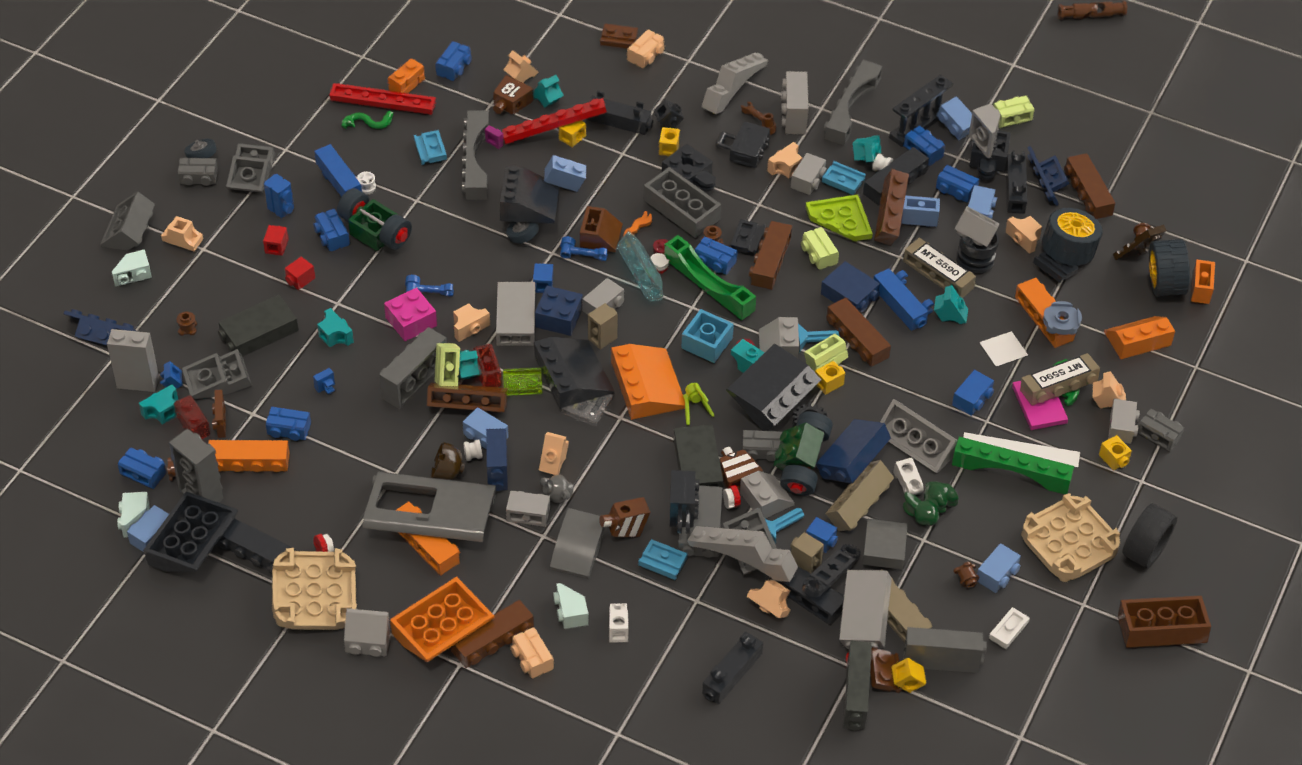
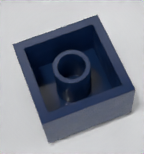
M546 286L535 311V327L571 336L582 312L583 294Z

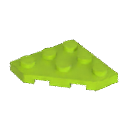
M858 195L806 202L805 208L810 221L853 241L872 239L873 233Z

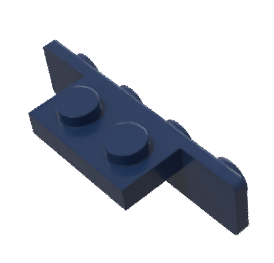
M1031 146L1027 147L1030 152L1027 156L1031 164L1035 163L1036 165L1033 169L1037 176L1041 175L1042 178L1039 181L1043 189L1047 188L1048 190L1045 192L1050 202L1053 201L1056 206L1059 205L1054 192L1069 185V182L1056 155L1039 163Z
M71 309V312L64 310V315L79 320L74 336L76 338L107 346L112 329L138 332L134 329L133 325L123 323L121 326L117 325V321L106 318L105 321L99 320V316L88 314L87 317L78 310Z

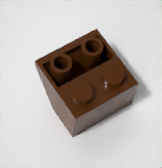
M587 206L580 229V247L589 249L606 248L609 252H616L623 223L605 208Z

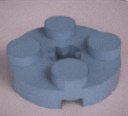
M1065 301L1051 303V306L1045 309L1043 315V322L1047 327V331L1051 334H1076L1082 320L1080 310L1078 308L1076 310L1072 307L1073 304Z

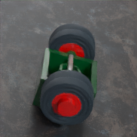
M356 188L345 192L338 203L337 214L349 222L350 235L375 251H379L384 245L397 250L407 242L411 235L412 224L409 220L374 199L369 201V197Z
M803 412L799 415L795 427L782 432L779 448L775 453L774 466L783 470L780 485L788 492L804 496L814 493L818 476L810 469L815 467L821 443L827 441L831 434L833 422L827 416L817 412Z

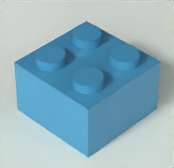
M700 309L682 333L681 348L715 363L733 339L734 324Z

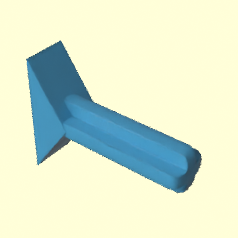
M798 324L799 353L807 342H821L833 334L839 336V332L837 330L807 332Z
M796 508L774 521L766 520L775 544L776 532L804 517L801 508Z

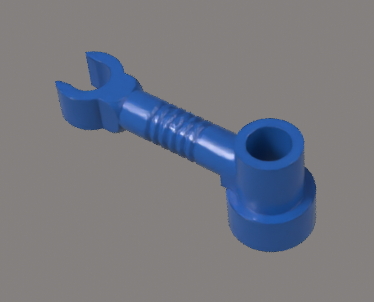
M565 236L561 239L560 256L562 258L568 259L571 257V254L591 256L601 261L607 260L608 249L596 248L595 250L575 247L576 240L574 238Z
M417 275L406 276V292L417 287L420 292L440 293L448 297L453 296V284L441 286L420 285L421 279Z

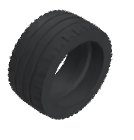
M1149 504L1132 527L1124 543L1122 554L1143 567H1151L1169 541L1176 526L1177 517L1158 505Z

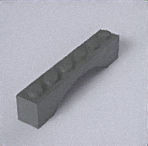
M863 60L860 66L856 67L854 77L851 76L848 88L843 90L842 99H838L836 109L832 110L829 122L826 121L824 125L825 140L845 145L851 134L852 126L848 112L849 108L861 95L877 87L881 79L882 65Z
M489 110L467 111V118H464V128H467V130L463 131V139L466 141V143H463V154H466V156H463V167H466V169H462V180H465V182H462V193H465L466 200H487V174L477 164L475 153L485 139V128L489 126Z

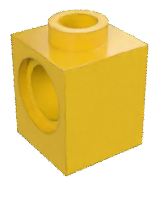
M582 120L559 127V140L571 147H574L586 137V123Z
M662 127L659 155L670 156L678 150L680 129Z
M834 361L815 370V373L822 379L817 386L825 395L844 385L845 371Z
M1116 435L1101 444L1099 456L1114 471L1120 467H1125L1129 463L1132 450Z
M906 658L892 666L894 684L911 693L926 685L924 666Z

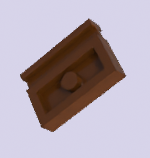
M604 24L600 45L628 49L637 39L638 28Z
M214 390L215 404H212V412L215 415V419H212L213 431L217 430L218 438L226 437V411L223 391Z
M871 648L870 673L872 687L887 691L896 690V693L902 690V688L894 684L892 666L899 662L898 653L890 654V651Z

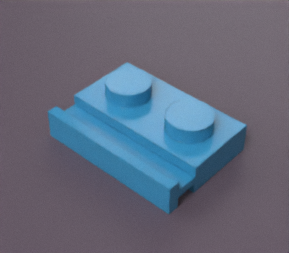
M439 130L422 133L421 136L414 135V142L422 165L428 161L433 163L447 160V154Z
M834 161L833 165L823 175L822 182L854 195L861 186L862 181L865 180L866 174Z
M651 539L641 559H639L638 565L675 580L687 560L688 553Z

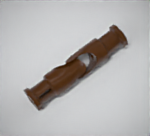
M1111 1L1089 4L1075 3L1070 6L1058 5L1059 20L1068 17L1080 19L1086 17H1112L1119 14L1127 15L1126 1L1120 3H1112ZM1100 8L1102 12L1097 13V9Z

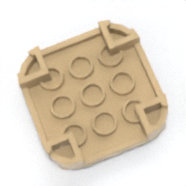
M1070 493L1063 495L1061 501L1035 515L1031 512L1026 517L1021 533L1028 547L1050 572L1059 577L1063 582L1079 578L1110 561L1118 553L1120 545L1119 531L1117 528L1112 530L1090 506L1091 500L1086 496L1084 498L1071 496Z
M288 548L285 552L278 555L274 560L272 570V611L277 625L290 629L336 630L345 628L347 608L356 609L357 606L355 561L343 553V550L336 548L334 552L294 551V548Z

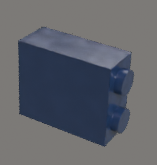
M845 261L822 281L821 294L834 303L846 297L859 312H863L872 301H876L879 297L880 283Z
M506 428L486 429L488 484L496 485V491L508 490Z

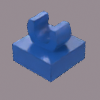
M170 361L164 364V371L160 373L164 380L160 381V384L164 387L173 385L176 389L181 387L182 370Z
M330 368L313 376L314 387L318 393L325 390L327 394L335 391L332 387L335 385L334 372Z

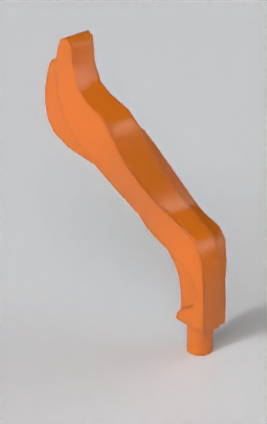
M644 211L643 216L636 219L633 225L625 230L624 243L626 247L629 246L631 235L637 233L639 228L649 226L652 223V214L648 216L647 211Z

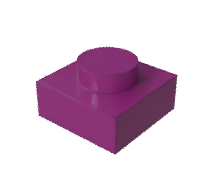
M489 125L485 128V142L500 149L504 145L503 133Z

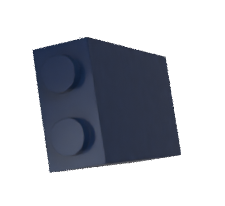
M854 419L816 463L822 478L854 483L891 439L885 423Z

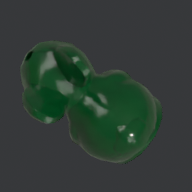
M930 481L925 485L924 501L906 491L904 494L906 501L903 504V508L919 524L933 526L938 522L939 514L946 512V506H957L959 498L957 492L950 484Z

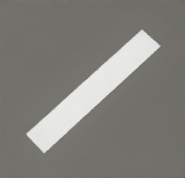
M964 432V438L1065 463L1074 467L1079 465L1080 452Z

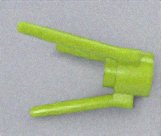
M690 383L685 388L686 394L683 395L686 425H690L689 400L693 403L702 401L709 414L714 417L715 414L707 403L709 400L699 384Z

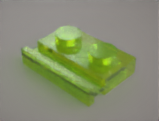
M541 368L503 369L504 388H508L507 395L542 394Z

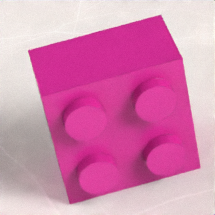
M417 287L384 303L386 319L404 341L419 335L428 327L432 329L437 326L436 310Z

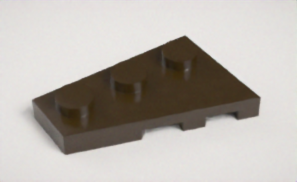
M1164 224L1147 229L1134 239L1135 241L1123 246L1124 250L1113 253L1115 260L1135 254L1140 256L1148 253L1151 242L1161 240V236L1167 231Z

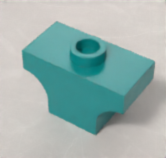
M556 75L539 81L537 83L538 86L533 91L534 98L539 99L544 108L556 103L564 96L560 90L559 79Z
M880 135L856 139L853 142L854 160L873 162L876 156L881 154Z
M952 285L945 287V293L936 296L934 311L942 322L953 320L959 324L966 323L968 308L965 305L964 299L959 296Z
M331 308L324 311L325 319L317 324L319 337L329 347L338 343H343L347 346L354 343L353 331L348 326L346 320L341 319Z
M744 339L731 349V355L737 361L738 370L743 373L765 353Z
M460 351L458 381L478 377L480 373L477 351Z
M170 385L139 402L141 415L144 419L155 418L161 424H164L177 417L179 414L176 403L179 400L176 388Z

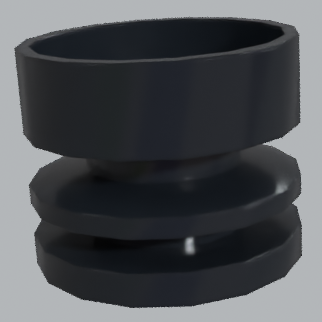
M995 232L988 246H979L973 242L972 238L960 235L956 255L958 264L972 273H983L992 269L999 244L997 232Z

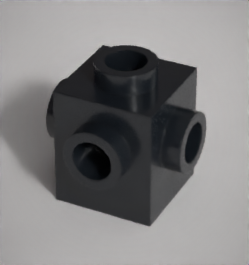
M666 99L653 110L658 122L663 127L674 129L684 119L681 112L682 108L677 103L673 104Z

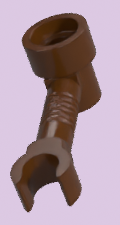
M747 101L748 107L741 105L742 113L751 114L762 121V126L769 128L770 134L776 132L773 114H762L749 101Z

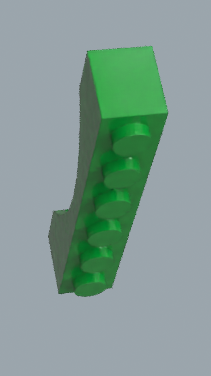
M677 235L665 244L664 255L669 260V263L739 319L743 320L755 311L756 296L744 286L730 284L714 274L702 262L693 247L682 237Z
M960 436L952 462L953 466L968 470L999 468L1014 471L1035 480L1049 491L1064 495L1068 493L1074 470L1072 465Z

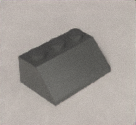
M136 192L119 203L115 208L100 245L106 248L126 251L134 246H139L142 242V234L148 227L147 222L153 215L152 210L155 204L140 192Z

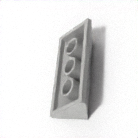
M892 400L880 421L885 423L891 436L888 442L935 473H938L954 457L957 439L897 400Z

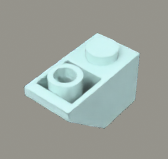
M145 250L126 254L113 269L112 275L115 287L152 278Z
M147 492L123 493L122 501H119L121 517L118 518V529H122L123 537H128L127 531L130 526L135 524L149 510L150 503Z
M561 583L556 584L557 592L553 593L555 605L559 604L560 609H557L558 621L563 622L564 629L588 625V610L585 597Z

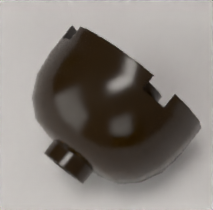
M441 443L434 459L435 466L432 467L430 477L454 480L458 473L462 474L465 463L462 462L461 451L449 443Z

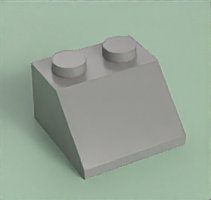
M991 103L972 111L969 137L987 158H990L992 155L1001 118L1000 112Z
M778 317L760 328L759 349L766 352L775 343L798 358V317Z
M756 471L741 478L740 494L752 510L760 507L765 518L794 505V501L785 489L782 488L774 475Z
M347 608L344 634L345 652L355 655L368 654L375 657L387 656L391 637L388 612Z

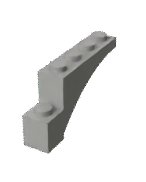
M753 53L722 65L716 85L707 88L702 107L715 114L724 111L739 88L753 74L766 67L768 60L759 53Z
M696 526L687 540L691 547L713 550L741 560L767 574L775 581L790 582L798 568L790 550L772 549L762 531Z

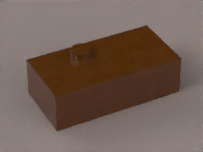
M1202 596L1120 601L1118 620L1126 647L1208 643L1211 623Z

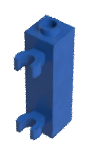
M331 144L315 150L316 164L321 169L326 180L330 181L341 197L352 188L362 192L361 183Z
M886 269L874 275V280L880 283L879 296L911 331L927 324L928 314L933 312L931 306L934 303L927 299L921 304L904 285L907 281L904 278L908 274L904 270L899 271L895 275L890 269Z

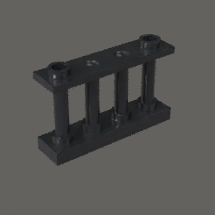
M940 74L893 107L892 111L901 117L899 127L889 133V139L903 147L907 133L913 131L918 126L927 130L938 122L937 113L940 106L943 105V93L951 88L953 83Z

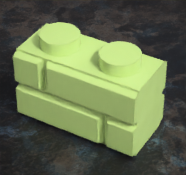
M1027 96L1014 97L1006 101L1000 100L993 104L994 108L1001 115L999 128L1033 119L1034 107Z
M822 227L814 229V231L804 232L801 247L804 252H808L812 264H815L821 270L838 263L839 252Z
M836 334L831 335L804 352L806 364L814 372L832 361L839 365L848 358L845 341Z
M438 343L436 345L435 382L439 386H458L457 376L459 375L460 347L456 344Z

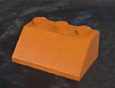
M1154 316L1105 329L1104 333L1119 358L1124 359L1171 346L1175 330L1167 317Z

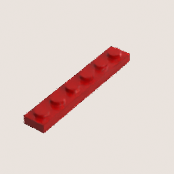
M333 83L329 98L332 101L432 114L436 104V97Z
M603 98L593 99L588 103L577 104L572 108L562 109L550 115H542L534 120H526L515 126L510 125L502 129L505 144L606 113Z

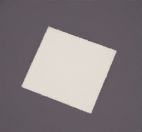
M1012 331L980 342L995 366L1028 356Z

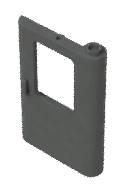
M378 472L377 475L373 476V488L365 510L363 528L483 542L490 507L495 503L496 485ZM381 489L435 495L433 507L429 514L376 508Z

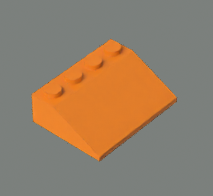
M635 344L611 347V363L631 420L685 409V400L665 348Z
M455 577L390 619L392 635L404 648L428 662L494 619V615L458 577Z

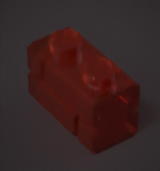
M492 344L474 347L473 351H477L479 378L482 386H502V373Z
M191 395L173 403L176 417L185 430L189 429L192 433H197L201 439L210 435L208 420Z

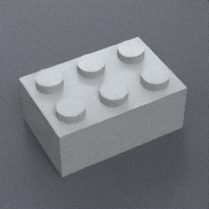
M786 71V79H782V89H785V91H781V102H784L781 105V114H785V116H782V126H785V134H806L808 119L807 72Z

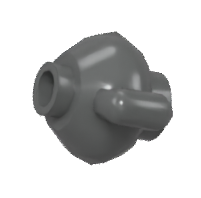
M561 474L554 475L551 478L540 479V484L543 485V493L550 496V501L553 503H561L569 499L573 494V484L568 482L566 477Z

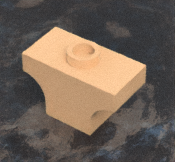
M512 50L508 55L509 62L503 70L522 83L529 77H535L538 71L530 65L532 61L526 56L521 57Z
M793 142L769 158L767 172L771 175L783 174L787 178L792 177V174L802 161V157L798 155V145Z
M176 216L163 232L161 238L164 242L195 251L202 242L203 235L196 231L193 221Z
M1031 216L1025 219L1011 217L1007 221L1005 232L1030 254L1036 249L1042 226Z
M467 304L453 312L454 333L458 342L490 326V313L486 309L478 310Z
M1111 371L1103 373L1102 380L1093 382V399L1100 409L1112 407L1114 399L1126 400V393L1122 384L1117 382Z
M550 432L545 434L539 471L553 475L560 473L568 450L569 441L566 440V437Z
M775 580L766 581L761 589H750L747 594L748 598L760 605L759 608L762 611L772 613L778 618L787 617L791 611L786 604V598L790 590Z

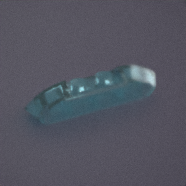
M628 230L617 244V248L644 296L650 301L662 300L663 282L661 276L642 243Z

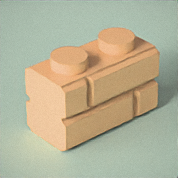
M647 30L627 49V60L641 68H644L648 63L651 64L654 58L664 51L663 36Z
M535 628L513 636L511 651L515 657L520 658V665L524 673L528 672L531 678H535L542 673L553 670L554 659Z

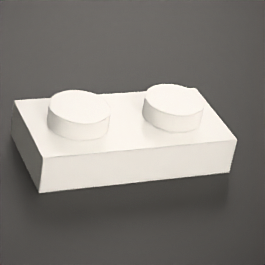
M1012 607L990 633L989 639L1007 649L1028 624L1029 617Z

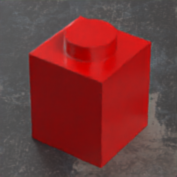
M269 225L263 240L264 251L266 254L283 256L288 242L287 227Z
M301 256L285 268L286 282L300 290L315 279L314 266Z

